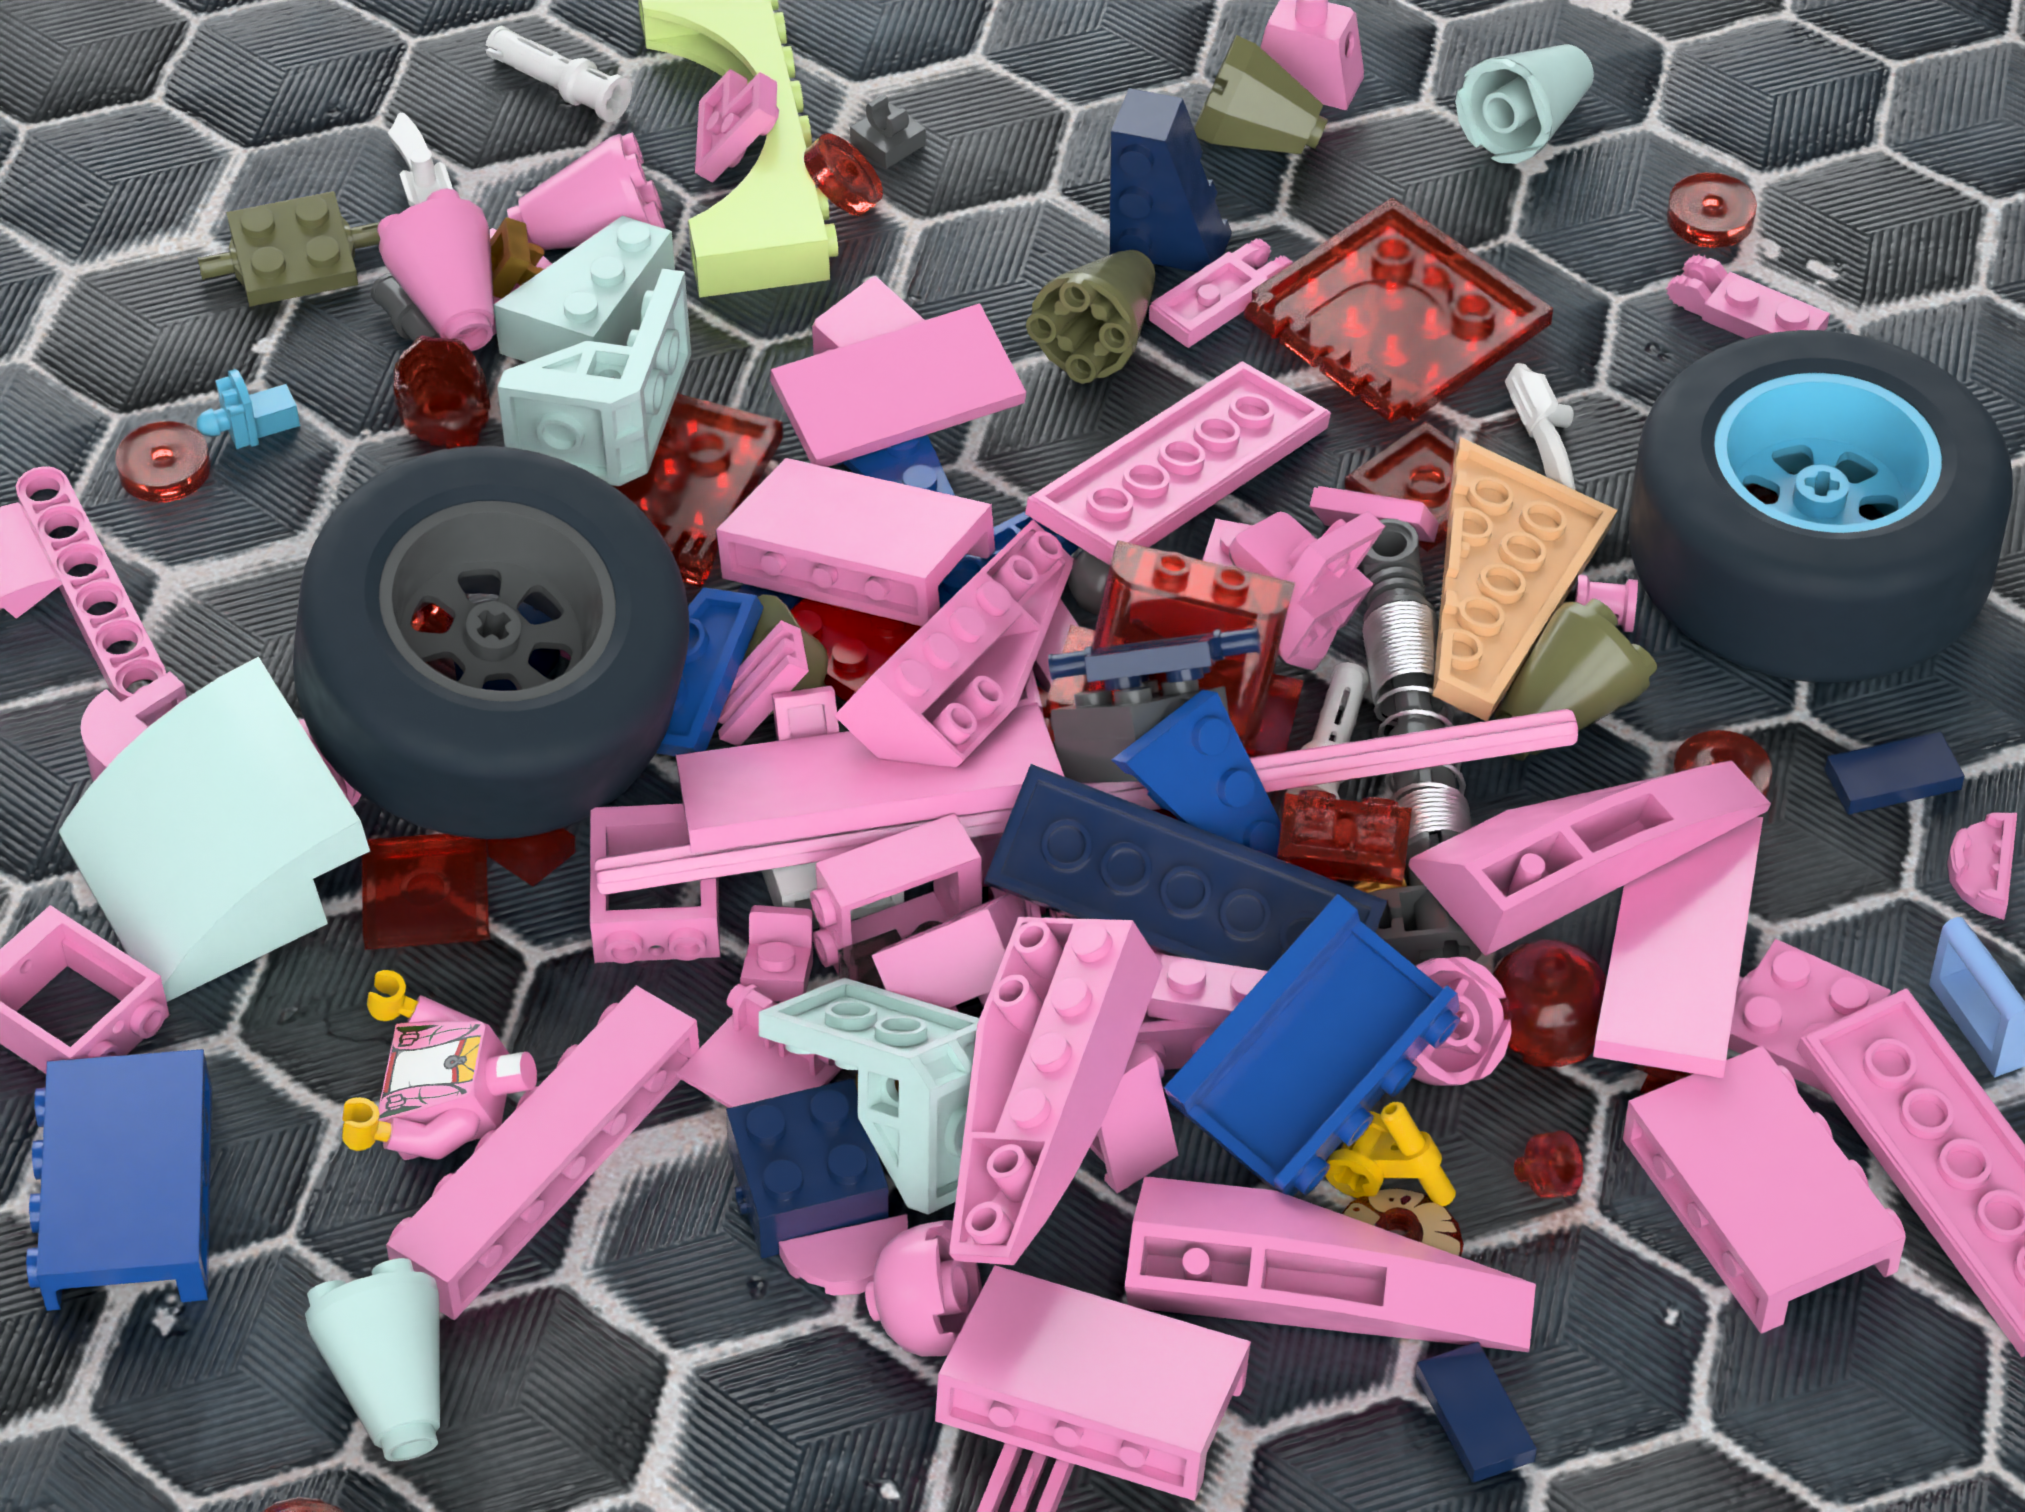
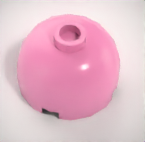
M1467 957L1434 958L1416 965L1419 970L1442 989L1448 985L1458 993L1460 1010L1456 1015L1460 1018V1022L1441 1046L1434 1048L1429 1044L1413 1061V1064L1417 1066V1070L1412 1078L1429 1085L1453 1086L1464 1085L1470 1081L1480 1080L1490 1075L1505 1056L1511 1036V1019L1504 1020L1503 1007L1499 1000L1506 998L1502 985L1485 966Z
M953 1220L922 1224L900 1232L887 1243L875 1265L874 1281H869L866 1285V1304L871 1318L874 1321H881L887 1335L903 1350L922 1357L948 1356L982 1291L977 1263L954 1261L949 1254Z

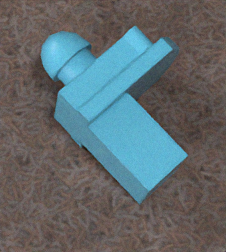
M237 369L228 371V377L215 380L221 408L217 410L210 408L204 411L197 418L196 423L198 431L209 437L220 436V432L228 430L236 449L249 445L251 447L259 445L258 438L300 426L297 405L287 384L249 395L244 380Z

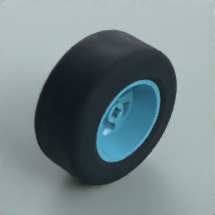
M1822 330L1775 332L1740 340L1709 353L1679 373L1664 388L1648 414L1639 440L1629 514V542L1635 570L1653 603L1673 625L1704 649L1736 665L1769 676L1817 683L1862 681L1893 674L1921 663L1946 649L1969 628L1987 601L1994 583L2013 497V472L2010 454L1996 422L1972 392L1950 373L1911 351L1865 336ZM1764 489H1770L1775 491L1779 497L1776 503L1764 504L1752 494ZM1870 504L1885 516L1871 521L1859 514V507Z

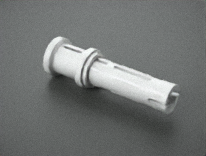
M504 26L496 27L488 36L486 46L492 47L486 50L488 57L506 63L520 72L553 86L559 90L565 102L575 106L582 103L594 109L597 116L607 122L616 121L628 108L632 96V84L628 78L618 74L609 76L597 70L595 63L585 58L568 59L549 48L520 36Z
M1350 662L1340 663L1334 667L1331 683L1319 714L1313 739L1300 750L1350 742L1363 695L1370 680L1368 672L1363 667ZM1339 709L1342 711V714L1339 720V724L1337 725L1334 722ZM1330 735L1335 736L1333 741L1329 740ZM1345 781L1287 789L1285 804L1294 816L1312 823L1327 822L1338 813L1340 798L1337 792L1339 785ZM1311 791L1317 793L1313 804L1308 803Z

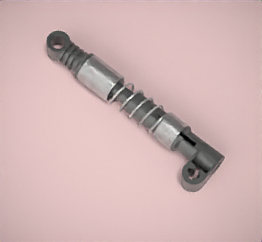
M1398 519L1379 520L1386 527L1361 561L1362 574L1374 583L1366 595L1368 610L1364 615L1362 633L1372 700L1375 705L1374 712L1377 718L1383 722L1379 726L1378 737H1385L1384 729L1387 724L1395 726L1390 731L1389 736L1454 726L1452 724L1454 716L1452 705L1432 696L1439 620L1434 606L1426 599L1419 553V536L1415 528L1408 522ZM1444 706H1446L1448 712L1447 718L1438 714ZM1433 717L1440 719L1445 725H1443L1440 721L1435 720ZM1456 763L1455 767L1453 764L1391 773L1386 775L1384 781L1387 789L1394 793L1390 798L1388 807L1391 812L1390 820L1395 857L1402 874L1408 878L1409 887L1382 889L1368 894L1387 901L1375 933L1415 966L1434 958L1467 957L1476 961L1482 953L1408 866L1412 857L1472 828L1470 808L1467 799L1464 797L1466 784L1460 772L1461 763ZM1392 775H1393L1394 787H1395V788H1393L1392 783H1391ZM1456 777L1460 785L1459 791L1457 790ZM1437 830V834L1429 835L1430 831Z

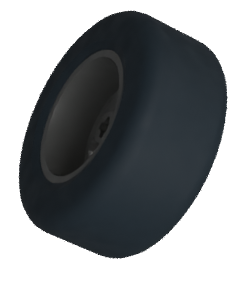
M498 446L459 447L416 456L386 469L357 488L338 506L326 521L312 546L300 585L294 640L293 672L300 709L312 738L335 771L357 792L396 817L423 828L466 838H521L561 829L591 816L592 809L606 807L623 794L642 774L660 747L673 714L688 649L689 611L686 590L679 567L669 546L643 511L612 485L583 468L539 452ZM465 594L499 595V597L495 601L473 603ZM522 602L546 614L552 621L537 625L531 624L521 615L518 607ZM434 603L450 614L454 621L446 633L418 632L411 627L413 616L418 610ZM539 648L563 650L570 655L571 659L565 673L555 680H550L529 665L528 660L532 652ZM440 658H451L462 669L464 674L456 682L435 671L426 662ZM508 679L515 684L518 690L495 691L482 688L487 681Z

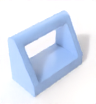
M1962 917L1950 919L1941 930L1929 986L1994 1078L2025 1067V1001Z

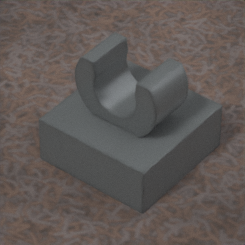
M885 94L866 105L867 117L850 126L851 144L885 169L926 145V128L909 117L907 110L904 108L898 109L892 103H889L888 97Z

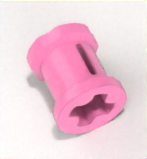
M1578 575L1575 602L1584 606L1591 599L1603 602L1613 611L1618 620V625L1622 626L1623 631L1633 632L1638 580L1628 579L1627 583L1623 585L1591 582L1587 575Z

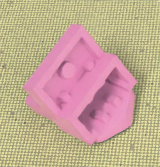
M1369 511L1347 523L1343 519H1339L1319 539H1316L1289 514L1277 512L1238 533L1230 544L1229 556L1277 656L1284 664L1310 671L1315 670L1325 657L1337 630L1347 624L1374 585L1357 567L1386 526Z

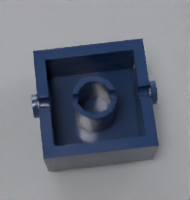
M853 1078L726 1109L728 1151L739 1184L738 1187H735L736 1202L740 1214H748L761 1259L779 1255L780 1241L888 1218V1185L877 1151L858 1119V1092Z

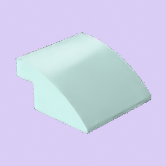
M259 657L220 676L181 701L144 730L116 756L90 785L59 830L63 843L126 954L161 976L167 1002L328 924L313 879L370 851L361 820Z

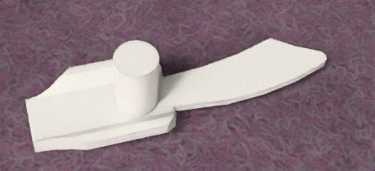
M399 113L393 126L388 131V137L410 169V172L403 170L400 173V178L408 204L414 206L426 201L437 190L453 189L445 164L441 162L433 164L432 153L428 150L418 128L405 113Z
M1516 363L1506 378L1505 384L1529 436L1536 441L1546 477L1575 490L1569 458L1561 437L1555 427L1568 428L1571 425L1574 417L1573 409L1569 405L1558 404L1544 374L1533 372L1526 364Z

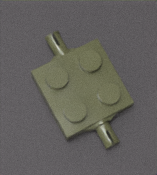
M334 191L229 211L226 214L231 234L230 251L204 257L199 256L197 260L202 280L235 273L236 278L245 288L249 307L358 285L354 264L355 249L379 244L380 236L377 228L381 221L350 228L348 222L340 214Z

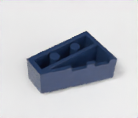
M1129 88L1111 130L1109 255L1119 251L1136 250L1146 255L1152 264L1198 272L1224 255L1232 231L1228 220H1222L1216 205L1217 190L1213 179L1207 180L1200 161L1203 152L1183 98Z

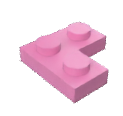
M729 69L701 98L698 110L696 174L713 183L728 167L733 168L741 161L747 147L759 135L765 136L771 131L779 115V108L776 106L777 81L759 72L747 84V78Z

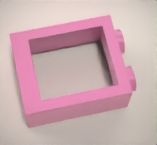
M683 804L596 807L591 810L590 928L595 963L616 962L626 964L635 961L670 959L690 961L698 958L720 957L719 877L700 880L701 906L609 910V894H601L597 887L594 866L595 860L600 857L690 844ZM657 945V946H661V947H659V948H653L652 946Z
M956 814L947 815L817 862V890L810 893L812 908L819 922V930L813 932V942L818 957L825 967L833 965L840 979L848 978L861 982L879 975L871 955L885 946L940 925L956 914L981 905V856ZM933 881L934 891L851 921L850 911Z
M51 905L0 949V1044L45 1074L47 1061L127 1055L143 1039L152 1037L170 1015L160 975ZM67 966L121 1001L71 1047L17 1012Z

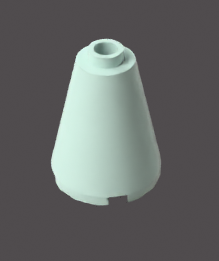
M1569 44L1483 60L1467 71L1464 75L1466 78L1463 87L1457 91L1455 102L1458 121L1467 139L1476 148L1482 145L1488 151L1495 154L1491 159L1499 163L1518 164L1535 156L1545 147L1591 87L1594 77L1592 64L1588 56L1581 49Z

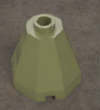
M1236 35L1202 107L1194 130L1199 140L1212 145L1300 155L1305 145L1316 148L1328 119L1319 115L1323 104L1256 43Z

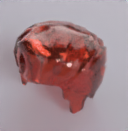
M420 335L408 349L403 351L394 366L392 382L394 400L404 428L407 429L410 435L415 434L418 439L426 442L429 441L434 446L444 445L446 449L476 446L481 427L487 425L489 411L491 410L489 390L480 364L471 350L461 340L432 338Z

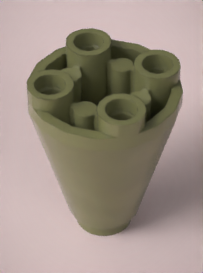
M1136 250L1119 251L1068 271L1049 281L1041 289L1032 304V313L1026 322L1029 336L1037 342L1047 358L1067 372L1068 376L1075 382L1081 384L1090 383L1095 378H1105L1122 369L1136 350L1154 289L1155 269L1151 260Z
M1591 599L1585 606L1578 602H1565L1553 614L1495 711V720L1569 709L1575 715L1579 732L1636 700L1650 686L1649 677L1657 670V664L1644 648L1637 644H1631L1616 628L1618 620L1613 611L1603 602ZM1545 750L1510 756L1516 760L1523 761L1529 754L1538 755Z

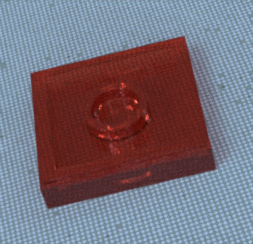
M1425 421L1345 477L1344 490L1423 502L1439 523L1434 543L1419 540V546L1428 552L1447 538L1454 453L1458 444Z
M444 833L367 839L370 851L362 855V916L365 950L491 940L487 839L466 838Z

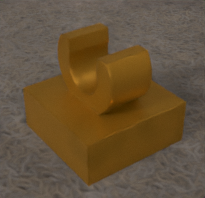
M505 217L490 239L493 296L499 298L507 296L516 283L521 286L544 270L541 267H536L544 255V249L536 244L528 243L526 223Z

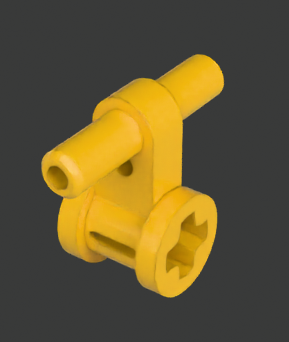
M1401 1102L1389 1103L1383 1108L1381 1114L1369 1111L1374 1118L1363 1135L1351 1146H1347L1344 1143L1341 1149L1334 1151L1327 1160V1163L1330 1164V1168L1325 1175L1327 1180L1337 1190L1354 1198L1368 1199L1369 1196L1374 1197L1378 1193L1384 1178H1418L1432 1203L1440 1206L1449 1205L1456 1196L1453 1185L1440 1166L1442 1155L1427 1132L1419 1131L1406 1107Z

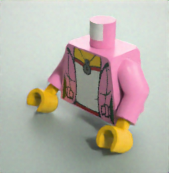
M391 970L379 971L375 975L374 986L382 994H388L391 997H382L377 993L368 992L367 1007L370 1014L379 1021L394 1020L401 1014L407 1017L408 1021L407 1023L396 1024L379 1108L374 1102L366 1098L359 1097L347 1100L343 1108L342 1139L348 1148L355 1151L366 1150L378 1140L383 1142L384 1149L397 1151L403 1160L417 1157L433 1160L442 1159L465 1143L480 1139L488 1131L497 1130L501 1126L507 1094L533 1090L536 1086L537 1070L534 1059L529 1052L509 1054L492 1028L484 1022L422 995L418 997L417 1001L405 996L406 984L400 974Z

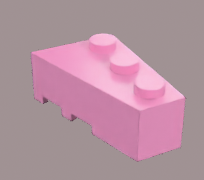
M1136 1041L1102 1125L1090 1146L1091 1150L1105 1163L1107 1173L1105 1174L1104 1181L1117 1194L1179 1156L1161 1078L1164 1076L1163 1064L1151 1046L1146 1043L1139 1044Z

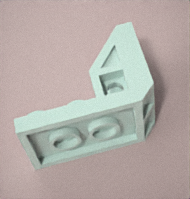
M662 268L654 291L647 290L644 295L641 309L642 323L639 330H631L627 346L585 341L504 370L497 389L505 447L539 452L562 459L587 470L610 485L621 486L647 474L691 357L685 272Z
M841 978L759 1011V1037L785 1044V1049L791 1053L820 1055L835 1060V1065L839 1068L858 1070V1119L908 1208L925 1214H931L956 1202L976 1031L980 1018L848 978ZM895 1080H899V1093L895 1087Z

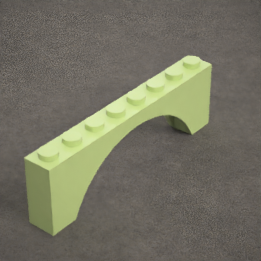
M638 0L639 16L646 49L667 52L687 58L711 69L722 77L731 69L747 78V84L759 72L777 81L776 106L779 108V115L774 127L766 136L764 147L757 162L743 181L724 199L688 220L691 261L699 298L830 280L829 257L838 256L836 229L834 223L824 224V220H829L827 192L825 187L816 188L815 184L821 183L819 160L816 151L807 152L806 149L812 148L808 115L798 116V113L803 112L801 85L799 80L790 81L789 79L795 78V66L791 46L782 47L781 45L787 43L783 12H773L779 9L778 0Z

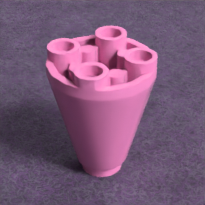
M633 132L623 136L617 134L609 137L519 198V205L507 209L509 218L526 223L528 243L536 244L544 249V251L576 248L621 216L665 229L660 213L663 211L662 204L654 182L652 180L646 181L641 166L644 163L643 156Z
M447 188L433 192L426 201L411 206L400 214H393L381 220L377 228L380 236L378 248L386 268L441 339L457 352H471L485 346L493 336L494 301L490 229L482 209L470 200L460 199L457 191Z

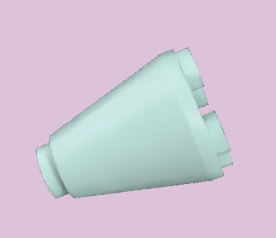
M398 1258L375 1266L372 1269V1276L353 1280L349 1283L342 1280L328 1281L310 1289L307 1293L310 1307L305 1313L309 1334L374 1445L382 1448L385 1459L389 1461L409 1460L433 1450L438 1445L436 1431L440 1428L439 1292L435 1278L424 1272L414 1271L411 1260Z

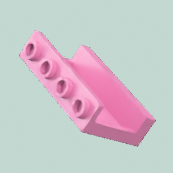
M785 458L716 529L722 579L923 626L940 610L938 585L966 554L989 558L995 551L992 504Z
M1763 1045L1726 1060L1723 1078L1692 1074L1628 1101L1623 1141L1761 1334L1784 1324L1788 1302L1871 1265H1875L1883 1277L1898 1272L1906 1240L1902 1222L1892 1209L1883 1207L1869 1188L1867 1177L1861 1166L1856 1161L1847 1159L1833 1140L1831 1129L1825 1118L1818 1112H1812L1798 1093L1795 1080L1789 1070L1782 1065L1778 1066Z
M995 1265L938 1373L935 1421L1195 1501L1203 1483L1208 1449L1232 1396H1240L1245 1386L1251 1341Z

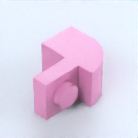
M169 671L149 685L139 688L133 695L121 702L105 689L88 705L81 721V735L93 782L116 756L144 730L187 698L185 685L173 673Z

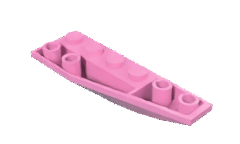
M1033 519L896 651L834 716L878 759L957 768L1017 706L1072 570L1074 558L1062 548L1061 543L1055 536L1046 532Z
M1731 760L1506 810L1412 857L1408 866L1479 950L1487 956L1767 812L1771 803Z
M1018 917L977 1024L949 1251L954 1261L1014 1265L1046 1223L1077 1173L1102 1125L1123 1077L1163 967L1133 920Z
M1144 1176L1133 1219L1125 1279L1128 1305L1140 1309L1458 1345H1469L1479 1342L1480 1346L1485 1348L1529 1352L1536 1287L1535 1283L1279 1191Z

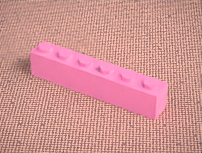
M637 985L619 1003H613L608 1006L601 1015L597 1026L579 1045L574 1044L570 1046L561 1056L557 1068L538 1087L535 1086L533 1090L526 1091L523 1094L516 1110L497 1130L488 1131L480 1139L474 1154L455 1173H449L439 1181L432 1197L413 1217L403 1219L395 1227L389 1242L386 1244L389 1260L398 1258L409 1259L412 1262L414 1271L424 1272L435 1278L439 1292V1311L455 1320L679 1083L681 1079L676 1076V1072L699 1050L697 1020Z

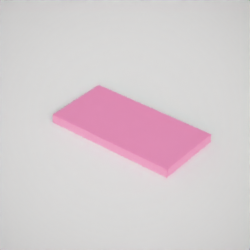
M1039 705L1014 708L957 768L878 759L850 731L676 755L691 853L939 819L953 813L956 816L1010 809L1014 807L1030 764L1064 776Z

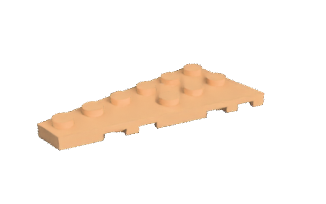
M1460 437L1453 462L1432 696L1484 721L1490 719L1521 670L1549 620L1557 609L1561 607L1577 582L1578 575L1582 574L1610 530L1617 513L1616 509Z

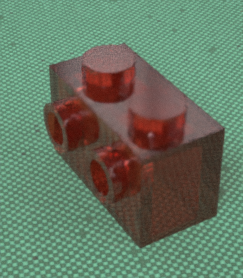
M1319 790L1299 791V794L1285 793L1277 859L1324 877L1402 886L1412 808L1400 807L1399 803L1394 800L1379 797H1367L1358 802L1336 799V795Z

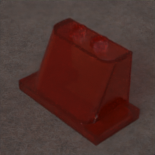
M1117 540L1110 563L1096 629L1092 630L1070 625L1062 653L1085 650V647L1089 646L1096 650L1105 646L1211 633L1217 629L1225 632L1258 627L1261 652L1226 656L1224 660L1217 661L1210 666L1211 672L1205 673L1204 678L1198 679L1199 688L1225 686L1229 717L1249 758L1286 752L1303 680L1274 673L1295 582L1245 571L1236 566H1224L1187 557L1178 552H1166ZM1166 672L1149 674L1150 679L1158 680L1159 690H1162L1161 682L1167 681ZM1087 675L1053 680L1046 701L1044 718L1050 719L1051 710L1075 705L1074 694L1105 689L1104 680L1087 682ZM1119 690L1111 691L1112 697H1114V692Z

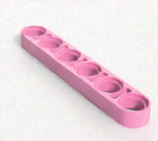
M44 466L25 472L16 484L19 503L26 509L63 583L59 586V589L112 695L121 702L133 695L126 691L132 683L139 680L155 681L166 674L165 667L66 475L54 467ZM54 489L59 492L54 498L46 501L30 499L39 490ZM62 526H72L78 529L68 538L56 539L48 536L52 530ZM86 563L97 566L95 571L87 576L75 577L67 574L71 568L79 564ZM99 602H112L117 605L113 611L104 615L87 613V610L92 605ZM126 640L137 644L133 650L125 654H111L106 651L110 645L118 641Z

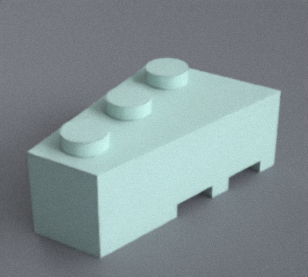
M621 216L494 304V315L499 354L529 362L585 341L627 346L631 330L640 329L642 323V302L646 291H654L662 268L675 270L672 231Z

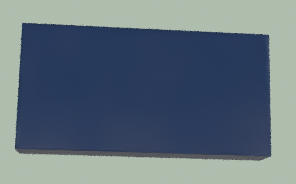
M1941 732L1827 756L1825 772L1848 815L1962 790L1965 777Z
M1479 1342L1417 1362L1415 1376L1472 1483L1535 1462L1537 1448Z

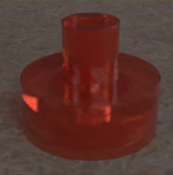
M1565 1131L1536 1134L1528 1141L1524 1156L1516 1158L1514 1173L1518 1181L1522 1183L1529 1182L1534 1193L1540 1198L1553 1199L1572 1196L1579 1190L1583 1179L1582 1155L1575 1139Z

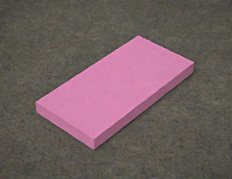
M980 303L771 369L770 382L811 464L829 467L1024 404L1027 393Z

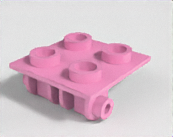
M737 984L727 998V1006L733 1009V1014L676 1072V1076L726 1107L731 1108L827 1085L842 1068L835 1065V1060L816 1054L791 1053L785 1049V1044L759 1037V1011L779 1003L762 995L761 989L754 984H750L747 987Z

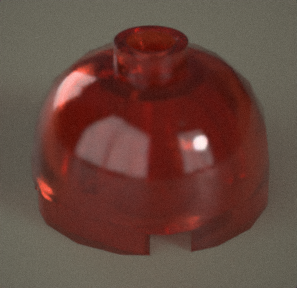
M1539 938L1520 944L1498 961L1492 975L1502 985L1506 998L1499 1000L1503 1007L1504 1020L1511 1019V1036L1508 1046L1514 1051L1524 1054L1523 1062L1534 1066L1563 1067L1585 1060L1594 1052L1607 976L1591 954L1579 945L1561 939Z

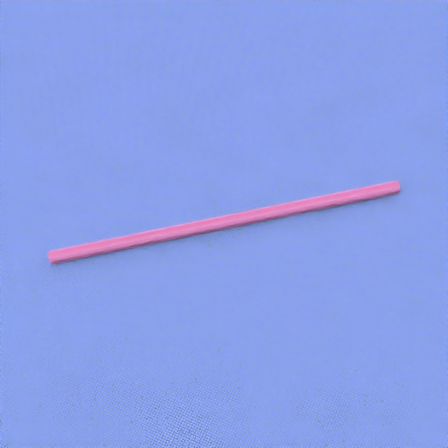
M1563 709L1251 757L1250 760L1266 793L1572 746L1577 742L1578 725L1573 711ZM1139 781L1082 783L1150 810L1161 809L1147 795L1149 791ZM1013 808L957 816L970 838L1002 834ZM936 819L691 853L690 844L600 857L595 860L594 866L597 887L601 894L608 895L820 862Z

